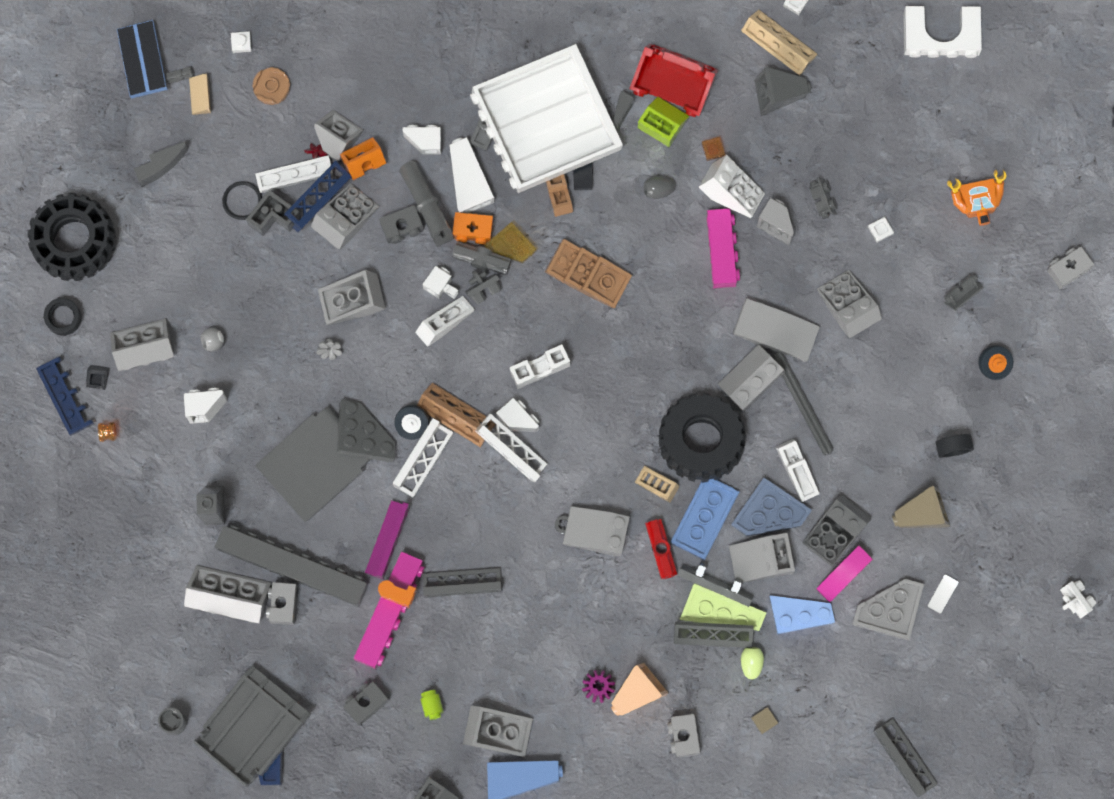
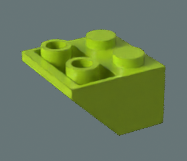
M657 97L639 119L638 129L670 147L688 120L689 115Z

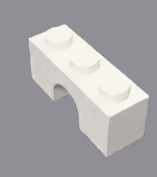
M559 345L546 351L543 356L533 361L525 360L510 367V373L517 389H520L570 367V360L563 345Z

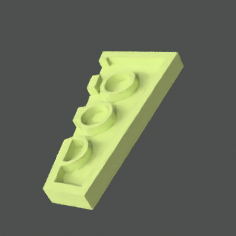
M694 584L680 620L699 623L753 625L754 630L759 631L766 612L751 606H745Z

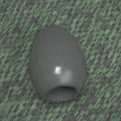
M655 176L644 182V193L651 199L664 198L675 190V183L666 177Z

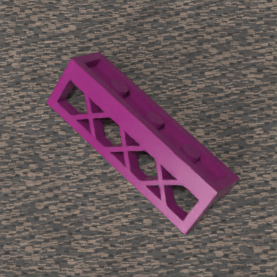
M391 500L365 574L384 580L410 509L409 504L404 502L401 504Z

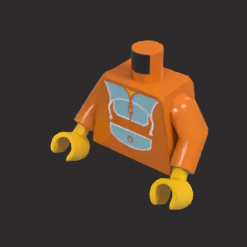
M997 170L994 171L995 182L993 178L961 185V182L955 178L956 184L952 186L951 181H948L947 185L952 189L951 195L954 206L963 214H966L968 218L977 217L979 226L990 224L988 214L994 213L1000 205L1004 194L1003 180L1006 178L1004 170L1003 175L1000 177L997 176Z

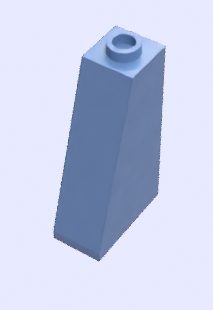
M558 761L487 763L488 799H508L559 782V777H563L562 765H558Z

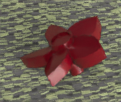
M310 143V149L304 150V153L312 154L314 159L318 158V156L323 157L327 155L323 151L321 144L315 146Z

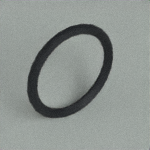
M240 181L226 189L223 194L222 204L225 212L230 217L246 220L249 215L238 216L228 209L226 204L228 193L236 186L245 185L251 187L257 193L258 203L262 196L255 185Z

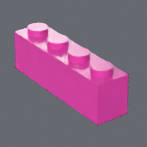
M730 209L707 210L713 288L736 287L737 281H740L739 269L735 268V262H738V252L734 251L733 244H736V233H732V226H735L734 214L730 213Z

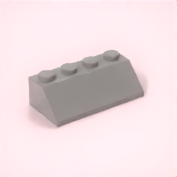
M196 565L186 587L184 606L260 624L265 611L268 589L271 587V582Z

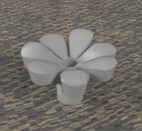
M330 338L326 339V341L319 343L317 354L321 355L322 359H326L329 356L330 360H334L336 355H342V351L339 349L341 345L339 342L333 343V340Z

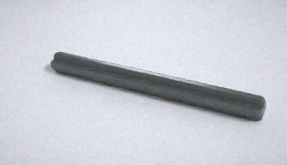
M781 352L774 354L772 358L785 370L782 377L823 455L832 453L833 448Z

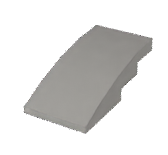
M745 299L733 334L756 345L759 344L765 349L769 348L802 362H808L820 327L768 305Z

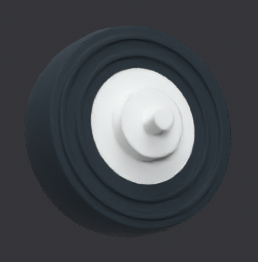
M408 405L398 411L394 425L400 436L408 440H415L421 438L427 429L429 417L421 407Z

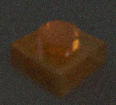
M720 137L702 141L701 144L706 161L725 156Z

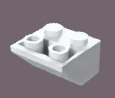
M209 388L206 392L190 390L189 393H185V417L189 423L210 422L227 402V397L223 390Z

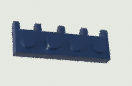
M57 357L37 367L36 370L69 435L72 436L93 425L94 422L93 420L84 421L80 412L84 411L86 406L81 405L77 407L72 395L78 393L76 388L69 391L64 379L70 375L68 372L60 374L56 364L60 363L62 359Z

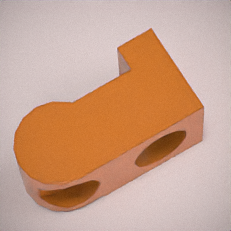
M388 580L382 581L378 586V592L382 598L407 608L411 607L417 592L415 587L408 586L407 590L394 586Z

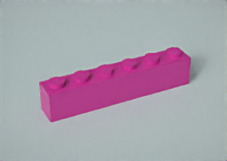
M401 552L388 581H391L394 586L407 590L408 586L417 588L415 584L417 577L421 578L425 570L423 561ZM382 597L380 598L354 656L355 661L375 670L378 666H382L385 659L383 653L386 648H390L393 641L391 635L394 630H398L401 623L399 617L402 612H406L407 607Z

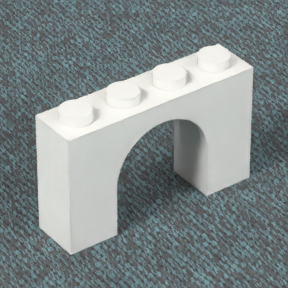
M924 6L905 7L904 55H909V57L913 58L920 57V55H928L931 58L939 57V55H947L949 58H955L958 55H965L967 58L979 56L982 50L981 7L961 8L960 34L949 42H939L928 35L925 29Z

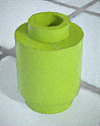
M436 690L421 693L422 698L420 701L425 718L429 717L430 720L440 718L444 710Z

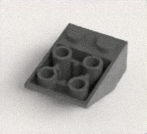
M841 494L802 543L833 567L872 518Z

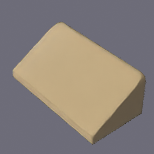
M207 74L189 78L192 115L211 113Z

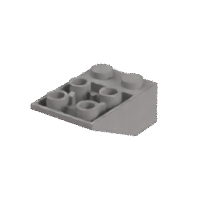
M350 183L316 213L311 228L340 250L357 234L377 211L379 206Z
M849 270L817 288V292L838 325L849 338L882 319L876 302Z
M788 533L767 536L729 546L735 579H741L743 583L791 575L795 572Z

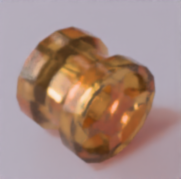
M110 422L109 424L98 423L100 442H105V440L109 439L116 441L115 422Z

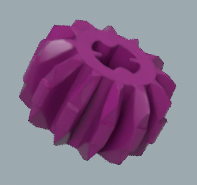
M594 670L595 677L588 673L587 678L590 681L583 680L582 682L584 685H588V687L582 688V691H590L586 698L588 699L593 695V703L596 702L597 697H599L600 703H603V696L608 700L611 698L607 692H615L613 688H609L614 686L615 682H608L612 677L610 674L604 678V670L601 671L600 676H598L597 670ZM596 682H599L600 685H604V688L602 687V691H598L597 688H593V685L596 686Z

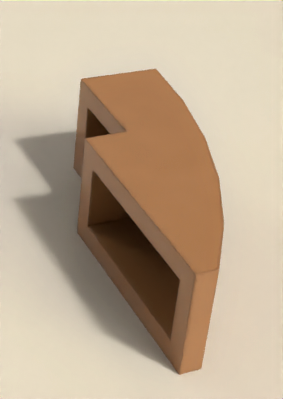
M564 174L546 181L554 216L572 213V202Z

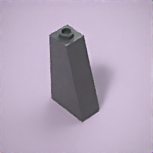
M224 486L204 487L197 494V515L205 525H225Z

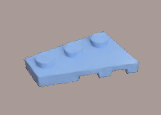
M769 596L777 634L835 623L831 603Z

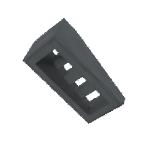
M623 91L619 95L612 122L617 132L634 104V97Z

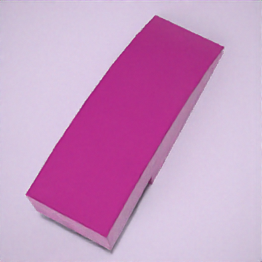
M858 546L816 590L830 603L873 559Z

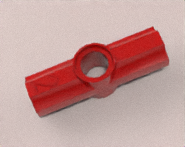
M662 519L645 523L661 580L677 576ZM664 545L667 551L660 554L656 551V547Z

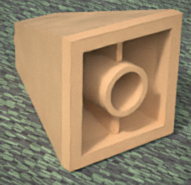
M645 663L638 664L633 668L611 704L613 706L611 709L617 716H622L666 696L668 691Z

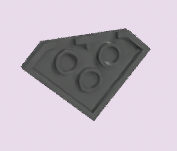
M341 399L339 403L337 453L393 463L395 460V441L361 403Z

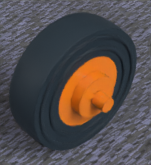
M999 345L989 346L983 350L978 361L982 374L992 380H1000L1008 376L1014 363L1009 350Z

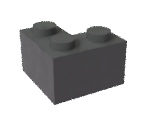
M268 190L246 218L247 224L262 236H264L274 222L289 232L295 225L285 215V212L291 205L270 190ZM294 209L291 214L297 220H300L301 215L299 211Z

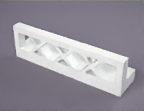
M489 413L475 432L530 481L536 482L540 477L539 473L547 463ZM490 420L496 424V433L490 432L485 427ZM500 434L510 436L511 445H505L500 440ZM514 447H522L525 458L517 456L514 453ZM535 459L541 465L534 471L528 465V460Z
M433 418L394 480L393 486L414 498L454 433L440 425V422ZM438 429L448 434L444 441H435L434 435ZM435 446L436 454L434 457L426 458L424 453L426 448ZM425 462V472L416 475L414 469L416 464ZM415 478L416 486L412 492L403 487L406 480Z

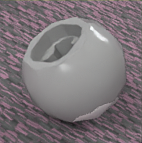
M208 328L201 333V343L205 350L213 352L223 346L224 336L216 328Z

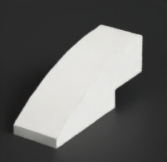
M792 439L776 446L775 448L800 500L803 502L819 495L817 486L805 459L802 457L797 442Z

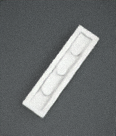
M328 155L256 173L259 191L263 193L268 190L271 191L316 180L331 166Z

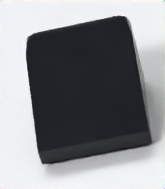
M90 365L87 369L86 387L105 390L109 368Z

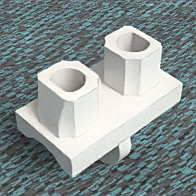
M1080 580L1074 583L1071 581L1060 589L1064 595L1062 598L1066 602V605L1062 608L1064 610L1070 608L1073 614L1076 612L1081 619L1093 610L1092 608L1096 601L1091 596L1083 597L1081 592L1085 590V586Z

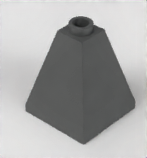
M769 67L764 68L754 80L761 116L805 98L811 92V85L807 82L806 78Z

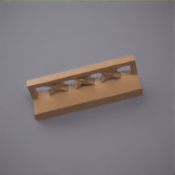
M432 383L421 395L417 406L424 409L432 418L481 448L485 440L475 430L480 425L479 422H483L487 416ZM430 392L437 393L439 397L432 395ZM447 402L453 403L456 407L450 406ZM463 412L469 413L472 417L466 416ZM490 420L486 424L489 426L487 429L491 432L496 424Z

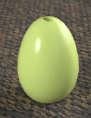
M757 647L745 648L741 654L743 673L748 679H756L763 668V652Z

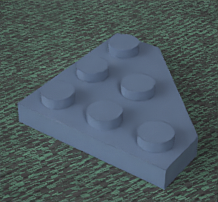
M763 478L731 526L746 536L797 528L802 526L812 510L766 478Z

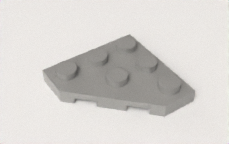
M904 579L859 604L856 608L852 625L909 641L924 584Z

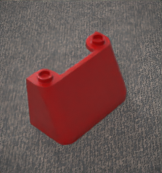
M648 44L643 50L629 89L633 90V94L643 97L644 94H650L679 105L686 110L685 114L696 117V115H701L719 70L663 47Z

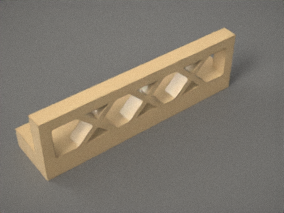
M760 10L749 17L741 30L799 76L818 55Z

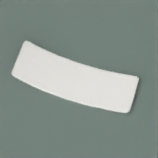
M945 575L931 598L928 607L938 613H942L958 581Z

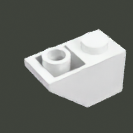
M408 125L403 127V136L422 155L441 154L440 127L436 125H427L426 127Z
M513 398L496 412L497 418L510 431L537 432L539 430V421L533 414L529 416L525 411L527 408L520 400L516 401Z

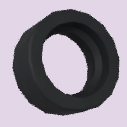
M58 298L47 304L43 318L51 332L60 336H66L78 329L82 316L80 309L73 301L67 298ZM60 306L70 308L74 314L72 323L64 328L55 326L51 319L53 311Z
M971 434L954 435L935 442L938 457L941 458L962 455L974 450Z

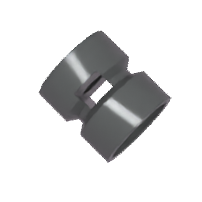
M166 708L158 716L159 727L169 735L181 734L186 728V717L176 708Z

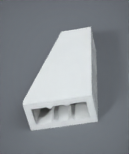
M458 138L450 144L457 208L459 213H471L494 203V196L468 139Z

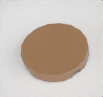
M269 67L263 71L261 70L253 80L254 94L264 104H279L289 94V79L285 72L278 68Z

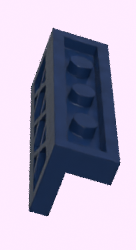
M336 161L285 212V215L295 224L292 228L297 232L352 177ZM334 167L342 174L339 179H331L330 171ZM320 182H328L327 192H318V184ZM307 195L315 196L314 205H306L305 197ZM294 209H303V217L300 220H297L291 214Z

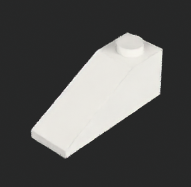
M462 296L425 319L415 333L428 347L446 335L473 313L475 309Z

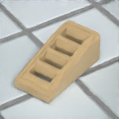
M646 466L643 467L635 481L639 486L669 503L679 489V485L676 482ZM649 473L651 476L645 484L643 482ZM655 477L658 478L653 487H651V484ZM662 481H663L664 484H663L662 488L660 489V491H658L657 489L659 488L660 484H661Z

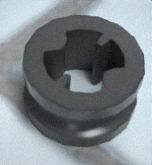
M560 516L555 521V529L558 533L565 534L566 530H563V528L561 530L559 526L560 521H568V517Z

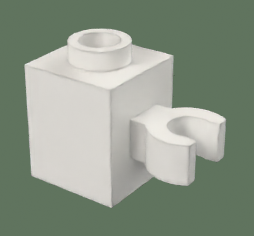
M435 266L423 283V289L440 299L444 292L453 299L458 295V290L449 285L452 282L451 273L443 267L438 268Z

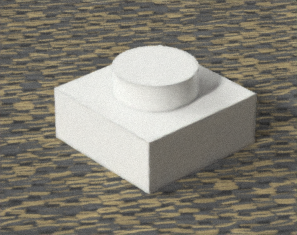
M250 31L231 33L233 53L251 52Z

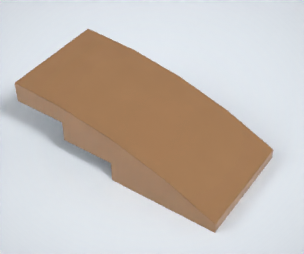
M565 239L561 240L545 270V273L612 308L616 307L632 277L631 274L601 256L597 257L586 249L579 248Z

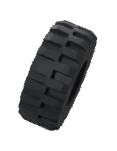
M69 193L68 196L60 194L56 196L57 199L52 201L48 199L44 202L45 206L39 207L35 211L37 215L35 218H31L29 223L31 229L28 230L27 237L29 238L28 245L33 257L44 271H47L55 278L60 277L64 281H69V279L80 281L82 277L87 276V278L94 276L93 273L98 270L100 272L104 268L103 264L110 261L112 258L111 252L115 250L116 244L114 239L116 238V231L114 230L111 218L96 200H91L83 194L81 196H77L76 193ZM71 222H79L86 225L89 230V238L81 249L75 252H62L56 247L55 237L61 227Z
M703 393L702 396L691 394L687 399L681 398L677 400V404L671 405L667 410V414L662 418L659 429V447L662 458L666 460L667 466L671 470L674 469L678 476L688 477L689 481L695 482V479L702 480V483L709 482V479L716 481L721 479L722 475H728L733 467L737 466L740 462L745 448V425L741 421V415L733 409V405L730 402H723L720 396L716 395L714 398L709 397V393ZM696 423L710 424L719 431L720 443L711 452H695L685 444L684 433L686 429Z

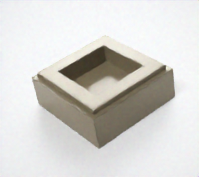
M768 707L751 718L761 734H764L778 724Z

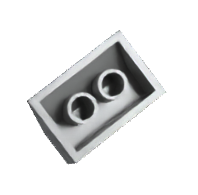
M166 319L110 333L112 354L118 371L129 370L136 366L149 365L152 362L165 361L174 357Z
M758 344L718 385L745 412L785 373V370Z

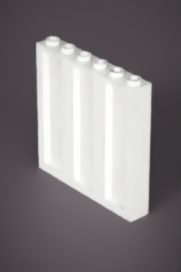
M576 44L472 87V94H470L474 105H478L480 109L478 111L479 117L482 122H486V132L489 138H493L495 142L493 145L497 155H501L503 160L501 162L505 172L509 173L511 187L513 189L516 188L518 193L622 149L623 144Z

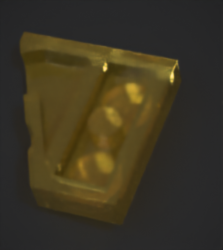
M512 222L484 245L485 248L520 263H524L537 251Z

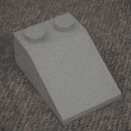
M364 270L318 289L326 325L369 316L385 309L378 276L374 272Z
M571 506L563 544L619 557L623 551L630 516Z
M471 706L463 744L525 757L533 719L484 707Z

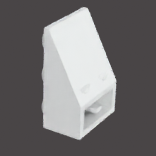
M727 155L711 164L699 186L711 200L750 218L753 217L765 195L761 188Z

